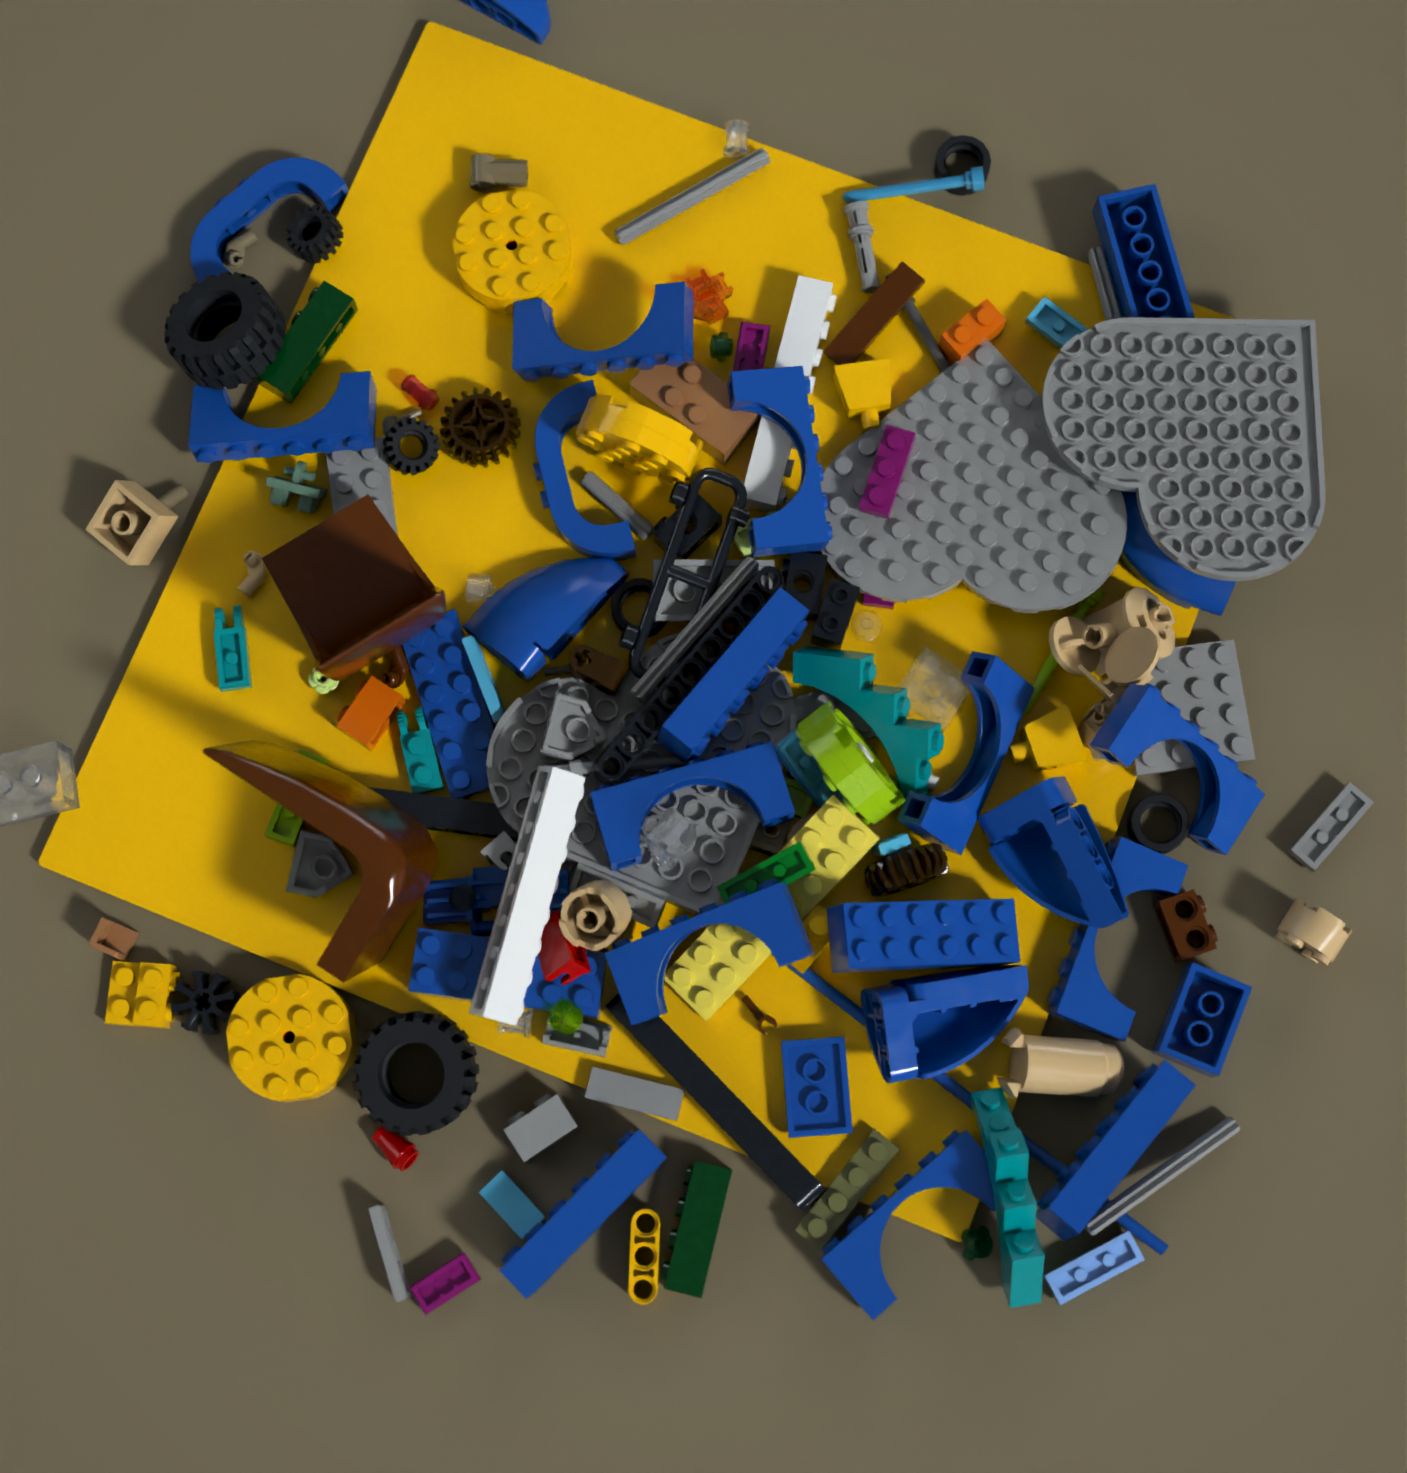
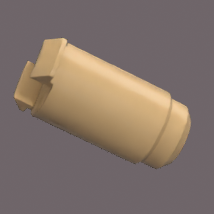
M1011 1028L1001 1040V1043L1011 1047L1009 1059L1010 1078L997 1077V1080L1009 1098H1017L1018 1092L1098 1097L1100 1094L1113 1095L1122 1084L1124 1060L1114 1044H1102L1099 1040L1024 1035L1019 1028Z

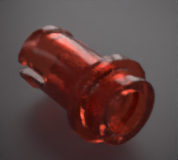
M415 375L407 376L401 384V389L419 403L418 407L420 409L430 411L437 405L439 401L437 391L427 388Z

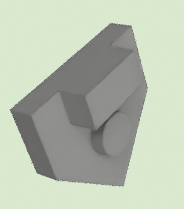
M555 692L544 728L539 754L570 761L608 740L607 735L598 724L586 700Z
M300 830L286 892L318 898L355 875L332 838Z

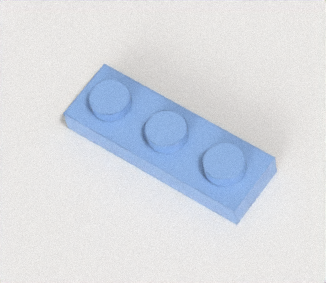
M1126 1230L1043 1276L1058 1305H1062L1145 1259L1130 1231Z

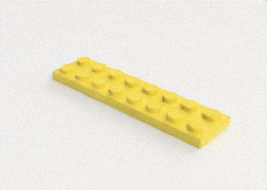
M835 794L826 801L779 851L781 852L802 841L816 867V870L788 884L801 921L880 839L856 814L853 815ZM723 923L712 924L665 972L664 980L707 1021L772 952L758 937L743 928Z

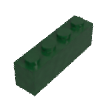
M323 281L319 288H314L309 295L307 305L302 311H298L295 314L290 329L285 334V338H282L284 344L281 351L276 353L277 359L273 364H268L265 368L266 371L261 376L259 374L256 375L261 385L292 404L358 311L354 298L326 281Z
M695 1161L694 1167L687 1165L683 1184L689 1187L686 1198H679L675 1216L681 1217L678 1230H671L667 1247L673 1249L670 1262L664 1261L659 1279L665 1281L664 1289L702 1298L732 1174L731 1169Z

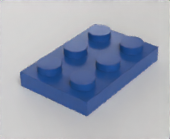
M845 1037L781 1041L788 1138L853 1133Z

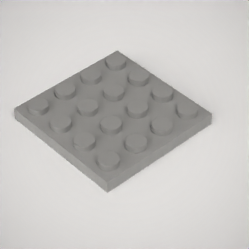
M1234 639L1174 647L1171 655L1161 660L1158 659L1151 672L1154 678L1148 684L1155 686L1161 691L1160 697L1166 702L1177 706L1181 710L1180 715L1185 720L1196 724L1200 728L1199 733L1204 738L1214 741L1220 747L1218 751L1221 754L1230 757L1237 763L1255 760ZM1175 739L1163 740L1151 745L1132 762L1134 777L1197 768L1189 751Z

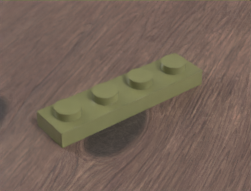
M873 1129L795 1228V1231L820 1251L900 1149L876 1129Z

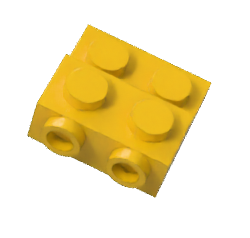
M113 961L104 1023L170 1029V1022H174L176 1014L172 1013L171 1004L174 998V988L180 981V972H177V966L147 962Z

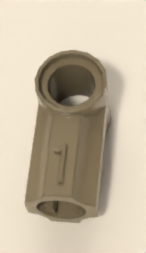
M483 153L475 154L471 157L469 187L472 190L491 192L496 187L527 188V160L496 159L492 155Z

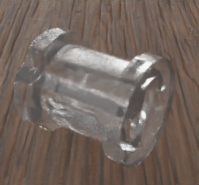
M743 120L726 122L724 124V131L727 133V142L723 148V154L733 159L746 157L749 155V147L746 143L750 124Z
M528 1009L527 1012H523L516 1026L498 1021V1034L512 1032L524 1034V1037L530 1038L534 1011Z

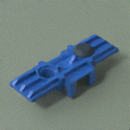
M507 865L508 871L501 870L497 866L473 868L472 876H466V878L431 881L423 896V925L470 922L471 935L481 936L485 933H491L495 920L482 921V914L489 912L490 908L499 907L510 865ZM568 869L559 871V885L552 896L549 907L550 914L556 910L561 912V904L569 895Z

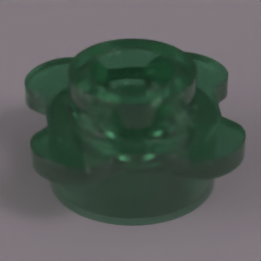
M982 1225L976 1230L965 1229L962 1232L961 1239L964 1241L965 1247L963 1257L966 1260L973 1261L975 1257L986 1258L991 1254L993 1240L988 1227Z

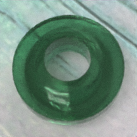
M727 332L713 334L710 341L711 358H716L719 362H725L727 356L730 357L732 354L733 341L728 337Z

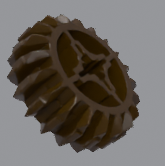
M476 387L473 388V395L468 396L466 391H462L463 399L458 400L452 397L451 401L454 408L445 406L444 411L447 416L440 419L441 425L444 426L440 429L441 436L445 437L443 444L445 448H451L449 453L452 457L459 455V461L462 464L470 459L471 467L475 468L478 461H482L483 467L487 468L489 465L488 460L493 459L494 463L498 465L500 463L498 456L501 454L509 458L510 454L507 447L516 449L517 443L514 439L521 437L520 430L517 429L521 426L520 419L516 418L518 415L517 408L510 407L512 403L509 398L502 400V394L499 391L491 396V391L487 387L483 394H479ZM483 408L497 412L502 418L497 419L496 416L485 415ZM473 410L470 418L461 421L467 413ZM479 417L481 418L482 424H484V430H482V438L480 437L479 431H477V425H480ZM500 431H503L495 442L488 445L491 437L499 435ZM465 436V439H474L477 441L478 447L469 446L458 437Z
M931 843L909 848L867 866L864 871L865 882L872 896L882 897L895 894L945 875L949 870L948 858L940 844Z

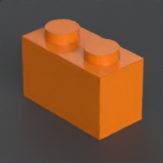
M985 299L941 335L939 347L948 360L954 364L958 360L961 361L986 339L992 342L1003 333L1006 319L988 299Z
M371 675L368 681H362L356 689L355 696L357 697L350 706L346 705L337 717L339 722L336 725L342 733L370 751L373 750L397 716L396 712H399L406 703V700L400 693Z

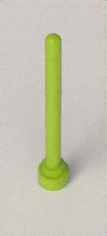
M1098 588L1094 593L1080 601L1071 617H1076L1083 621L1088 610L1093 609L1095 605H1099L1105 595L1104 591ZM1050 652L1032 684L1035 689L1024 714H1029L1058 665L1052 652Z

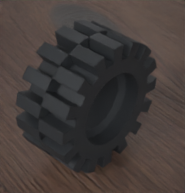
M313 205L311 209L309 206L304 207V213L299 210L296 212L298 217L290 219L289 222L292 226L286 227V231L289 234H286L285 237L289 247L303 260H306L308 263H312V261L321 263V257L326 261L329 259L328 253L331 252L334 255L337 252L334 247L341 246L342 242L338 238H343L344 233L341 231L343 228L339 221L325 207ZM318 228H321L318 235L315 238L308 241L309 236L312 234V232H314Z
M416 418L403 419L388 430L386 437L383 439L384 449L382 451L383 455L386 454L387 464L391 463L393 465V470L402 471L401 474L404 475L408 473L417 475L434 464L433 462L439 455L437 454L440 449V444H437L439 437L438 434L434 435L432 432L434 428L431 425L429 427L425 425L426 421H416ZM411 435L420 440L422 452L418 457L409 458L401 452L400 442L403 437Z

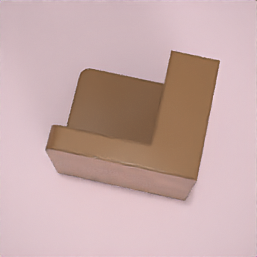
M102 917L88 946L126 962L139 933Z

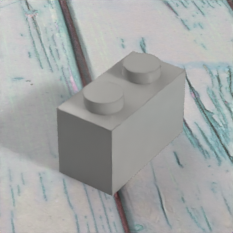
M547 1093L534 1102L535 1109L526 1115L522 1110L507 1120L509 1126L503 1130L523 1162L530 1161L579 1128L578 1123L560 1095L556 1094L552 1097L550 1093Z

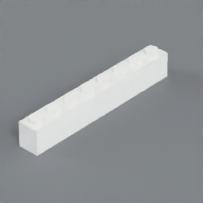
M798 275L774 368L803 366L804 376H808L810 380L809 394L812 395L816 377L811 376L813 366L819 367L823 349H818L820 339L826 340L830 322L825 320L827 312L833 313L837 295L832 294L833 283ZM761 416L744 482L747 491L745 507L769 513L777 510L778 505H784L787 488L782 486L785 477H791L794 460H790L792 449H797L788 434L780 426L764 416Z
M538 766L469 1010L471 1014L515 1026L523 1014V1000L527 987L532 982L533 964L535 957L541 949L542 932L544 925H546L550 917V903L559 885L558 875L561 864L567 856L566 846L569 835L576 824L575 814L578 803L584 795L583 785L586 777L554 766Z

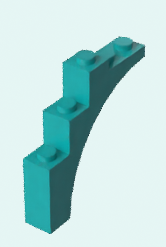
M810 646L794 651L793 682L820 689L835 696L855 710L873 729L886 748L896 770L900 790L905 799L909 791L931 797L928 792V779L932 771L929 759L940 754L943 748L944 735L941 733V723L907 719L910 710L907 688L873 684L876 677V665L873 663L874 654Z
M1002 1087L971 1092L970 1101L983 1142L994 1195L1000 1241L1001 1283L1009 1308L1041 1303L1044 1252L1035 1230L1037 1203L1028 1181L1029 1151L1021 1129L1016 1128Z

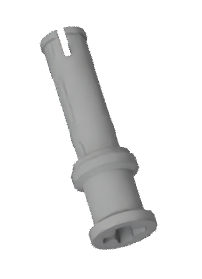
M856 201L845 205L843 213L848 218V238L854 242L862 292L868 294L876 292L881 286L879 284L871 242L874 229L869 224L867 211L870 208L868 202Z

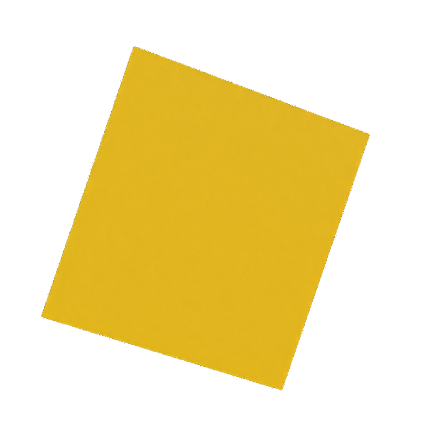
M428 22L336 219L342 225L343 229L341 231L344 233L343 238H338L342 244L340 247H334L337 251L334 255L331 252L328 253L329 259L325 261L321 257V263H315L286 325V333L291 327L295 314L298 311H302L307 305L312 290L316 287L319 288L323 281L328 282L354 298L358 311L292 404L267 390L259 383L243 421L263 428H282L301 423L317 414L328 404L336 392L341 373L364 371L371 372L377 388L375 438L385 437L383 420L387 416L399 417L419 408L422 415L417 417L416 421L424 420L426 421L425 425L428 427L431 425L434 428L432 432L434 435L438 434L437 444H440V449L437 452L439 455L433 462L434 464L417 475L401 474L402 471L393 470V465L389 463L398 537L435 586L444 590L446 612L455 609L463 626L496 591L528 571L563 560L588 558L572 549L562 539L555 527L550 508L544 509L540 492L545 491L543 480L537 481L533 464L538 463L535 448V430L538 419L548 402L559 392L572 385L593 380L597 395L603 394L614 397L612 405L627 406L629 401L640 404L630 396L629 390L630 381L640 370L637 367L626 368L624 372L613 373L608 370L598 371L597 374L592 376L570 374L564 379L542 377L536 382L525 381L512 370L513 313L502 314L486 308L485 304L470 296L464 289L456 269L452 238L457 222L465 210L476 200L487 194L525 190L544 197L560 211L567 223L573 267L567 284L561 287L553 296L554 300L548 305L552 308L554 326L559 338L563 343L575 349L599 351L611 348L625 341L641 326L647 317L653 303L655 285L685 281L694 293L693 359L727 383L730 373L733 372L741 321L770 326L764 369L775 367L798 275L833 283L832 294L837 295L833 313L827 312L825 320L830 322L826 340L820 339L818 349H823V351L874 294L862 292L854 242L848 238L849 223L847 216L843 213V207L849 203L844 202L843 194L847 191L878 186L438 23ZM760 148H763L768 153L770 163L626 245H621L617 241L614 231ZM483 153L492 155L496 159L527 160V188L496 187L491 192L472 190L469 187L471 157L475 154ZM905 196L866 201L870 208L867 211L869 224L874 229L871 242L879 284L882 285L886 280V276L892 273L902 261L925 279L923 286L913 296L916 300L914 304L938 345L941 335L985 299H988L1006 319L1003 333L991 342L992 345L1030 386L1042 396L1043 384L1048 369L1060 349L1025 323L1026 318L1044 297L1048 298L1088 329L1093 328L1097 323L1106 321L1089 264ZM1190 302L1195 318L1235 319ZM901 310L856 361L863 362L891 358V406L888 414L941 374L904 310ZM824 352L822 353L819 367L813 366L811 376L816 377L812 395L807 394L809 405L814 407L815 420L812 423L813 434L818 435L819 451L816 452L817 463L822 464L823 473L841 451L865 433L861 418L847 419L833 381V370L837 364L828 358ZM474 387L478 388L479 394H483L486 387L490 389L491 396L497 391L501 392L502 400L509 398L512 403L510 407L517 408L518 415L516 418H519L521 421V426L517 428L520 430L521 437L514 439L517 443L516 449L507 447L510 454L509 458L500 454L498 456L500 463L497 465L493 459L488 460L489 465L487 468L483 467L482 461H478L475 468L471 467L470 459L464 464L460 463L459 455L452 457L449 453L451 448H445L443 444L445 437H442L440 434V429L444 427L441 425L440 419L447 416L444 411L445 406L454 408L451 401L452 397L462 400L461 392L466 391L468 396L473 395ZM483 408L485 415L496 416L497 419L502 418L497 412ZM473 410L467 413L461 421L470 418ZM888 414L879 415L880 421ZM479 417L480 425H477V431H479L480 437L482 438V430H484V424H482L481 418ZM760 422L725 465H722L708 453L701 450L689 480L684 482L689 484L693 474L700 469L714 468L737 477L744 484ZM579 424L567 432L562 441L561 454L574 506L580 516L586 521L596 525H610L622 522L582 486L581 480L589 471L594 472L654 527L663 517L669 518L676 511V505L668 502L673 486L659 481L657 477L641 471L638 476L628 473L622 469L623 464L615 460L610 463L596 457V450L577 440L576 430ZM500 431L499 435L491 437L488 445L495 442L503 431ZM409 435L402 438L400 449L406 457L416 458L422 452V444L417 437ZM465 436L458 437L463 443L478 447L476 440L465 439ZM792 449L790 460H794L792 474L790 478L785 477L782 486L787 488L786 497L796 496L801 480V462L797 450ZM326 453L224 460L40 855V866L400 1014L413 1011L440 1014L442 1018L451 1019L457 1023L456 1027L460 1031L464 1030L469 1036L467 1041L583 1089H587L592 1067L684 1089L605 1007L619 993L608 963L599 1019L524 1009L522 1016L518 1019L515 1026L469 1013L472 1003L470 1001L419 995L408 991L418 928L471 935L470 922L423 925V897L382 962L344 983L316 965L359 892L362 870L358 859L350 850L334 840L355 875L318 898L286 892L296 847L264 835L277 802L205 755L203 750L208 747L248 740L269 742L296 753L301 749L326 758L330 761L329 767L346 774L366 787L412 793L399 737L401 732L397 716L372 751L342 733L336 726L339 722L337 717L346 705L350 706L357 697L355 696V691L360 683L364 680L368 681L371 675L382 682V675L389 670L392 661L387 653L348 678L339 681L338 686L333 691L326 694L317 693L315 688L309 684V675L313 673L312 670L315 667L314 655L267 567L266 580L250 597H247L237 588L248 577L247 564L244 563V556L247 552L256 551L264 557L333 515ZM299 460L307 463V471L316 474L314 482L304 480V483L328 489L326 498L320 499L315 513L297 510L300 494L291 492L288 506L275 505L270 503L271 487L266 486L267 477L274 478V476H279L292 480L293 477L284 475L285 467L295 468ZM705 480L701 484L698 494L722 516V525L688 559L714 560L727 523L729 510L735 500L733 489L712 480ZM785 501L783 506H777L776 511H779L780 509L785 507ZM744 508L750 511L749 519L765 517L768 514L767 512ZM688 522L685 532H689L694 528L690 522ZM631 530L636 557L616 562L629 572L630 576L626 581L634 578H646L653 581L652 561L654 559H662L664 551L654 542L653 533L646 540H643ZM733 542L727 560H744ZM815 551V554H821V552ZM791 554L752 558L754 560H774V567L782 572L784 559H790ZM1119 559L1111 575L1099 587L1105 593L1099 605H1095L1093 609H1089L1085 617L1123 599L1126 592L1135 587L1145 588L1156 595L1163 604L1171 608L1172 615L1175 618V622L1172 625L1175 631V647L1186 645L1199 609L1192 606L1190 609L1183 608L1155 593L1139 581ZM827 564L819 612L830 579L842 581ZM784 577V584L782 586L784 589L786 587V577ZM798 580L793 584L794 588L798 591H805L810 587L804 580ZM960 583L953 589L931 599L908 600L907 603L894 602V609L863 606L864 594L859 592L840 650L874 654L873 663L876 665V677L873 684L907 688V698L910 701L907 719L941 723V733L944 735L943 748L940 754L929 759L932 766L931 774L940 777L935 790L931 791L928 789L930 795L935 796L948 790L961 777L975 747L977 736L976 707L968 687L960 679L972 651L996 655L1032 685L1051 652L1048 640L1051 626L1061 618L1071 617L1078 603L1060 610L1052 609L1038 611V613L1014 612L1010 608L988 603L978 597L963 583ZM634 592L624 600L622 613L629 623L639 626L650 594ZM613 595L557 658L550 660L545 656L547 663L529 683L523 681L480 645L505 711L517 698H522L525 694L535 689V686L558 677L560 679L574 677L571 673L545 676V669L568 665L570 652L578 645H588L629 665L630 650L618 646L622 632L616 627L611 614ZM241 605L247 631L252 688L221 692L218 682L213 630H216L214 610L215 608H222L226 617V628L235 627L233 607ZM805 620L808 622V625L803 630V635L793 647L789 645L784 653L785 656L777 665V668L785 675L790 685L793 698L820 690L812 686L793 682V652L806 646L824 648L811 644L816 621ZM666 622L665 626L656 635L647 639L643 652L655 645L658 640L681 632L689 622ZM722 622L723 631L733 634L734 627L731 622ZM463 629L464 634H465V637L470 636V635ZM1058 664L1032 711L1029 714H1023L1010 745L1023 741L1020 734L1023 726L1067 704L1070 707L1078 730L1082 718L1092 707L1091 705L1099 702L1104 697L1085 676L1073 675L1065 671ZM1096 669L1090 672L1099 681H1105L1109 678L1107 674L1098 676ZM410 670L403 684L393 690L400 693L406 700L400 711H404V714H406L409 733L420 731L415 717V707L422 706ZM323 676L321 681H326L327 677ZM876 737L867 740L881 758L879 761L887 774L891 773L894 777L896 770L880 739ZM1084 747L1088 760L1083 765L1040 772L1033 771L1029 759L1013 763L1007 750L978 817L1044 780L1065 776L1078 801L1071 807L1074 808L1080 804L1086 805L1105 845L1107 841L1115 837L1137 776H1133L1132 764L1128 768L1111 764L1108 761H1095L1087 747ZM436 751L444 789L425 794L451 798ZM784 766L782 771L783 776L796 781V779ZM490 790L464 798V800L494 803ZM814 801L812 802V805L808 811L807 816L809 814H815L819 810V807L814 803ZM902 804L875 825L872 823L868 825L858 812L855 813L880 837L879 841L898 833L908 834L912 844L903 847V851L931 844L897 820ZM794 816L793 821H791V825L783 847L787 844V839L792 827L800 820V818ZM978 821L974 825L962 855L943 850L946 852L949 870L945 875L895 894L882 897L872 896L865 882L864 871L867 866L886 857L885 855L874 856L872 849H870L819 903L820 906L827 910V908L842 903L1014 899L1020 962L1013 964L1027 966L1029 989L1022 1004L1008 1025L987 1047L967 1062L945 1072L970 1093L1001 1088L997 1077L1010 1078L1009 1059L1011 1047L1001 1043V1040L1011 1028H1019L1024 1035L1041 1036L1049 1015L1047 1013L1049 1004H1047L1048 995L1051 989L1057 986L1060 975H1058L1059 965L1063 958L1068 956L1071 948L1069 938L1073 930L1078 928L1080 924L1059 916L1041 906L1024 894L1005 875L989 853L988 848L991 847V844H989ZM305 822L302 830L327 836L308 822ZM776 826L766 828V832L769 835H774L778 831ZM428 830L437 851V865L431 881L466 878V876H472L473 868L496 866L494 863L490 865L480 852L494 838ZM749 847L738 875L772 856L757 852ZM666 902L658 926L660 930L670 927V920L688 914L690 919L697 915ZM499 907L490 908L489 912H484L482 914V921L495 920ZM637 922L633 941L642 938L641 932L651 927ZM709 925L694 931L682 940L671 955L666 971ZM485 933L481 936L490 937L491 933ZM830 942L809 966L812 971L860 1008H862L861 991L864 988L887 985L891 980L983 968L965 967L832 973ZM600 949L593 952L606 953L607 951ZM770 954L707 1021L664 980V999L668 1013L660 1016L662 1020L823 1187H829L873 1129H876L900 1150L860 1199L859 1202L869 1206L882 1194H885L888 1198L897 1190L894 1184L907 1172L911 1176L921 1168L918 1162L929 1152L933 1151L936 1155L945 1146L942 1141L954 1130H957L958 1133L967 1130L984 1150L977 1120L972 1109L932 1078L923 1080L915 1078L887 1084L874 1058L866 1027L787 966L779 967L773 955ZM745 995L749 996L764 1015L771 1016L776 1020L777 1028L769 1019L762 1022V1029L768 1035L758 1031L756 1026L757 1020L741 1000ZM556 1014L613 1027L606 1058L544 1045L542 1039L543 1034L546 1033L548 1016ZM845 1037L853 1133L788 1138L781 1041ZM686 1090L677 1121L647 1114L747 1155ZM1004 1092L1012 1114L1017 1098H1009ZM930 1188L917 1192L905 1199L891 1215L954 1241L962 1242L968 1233L979 1199L955 1188Z

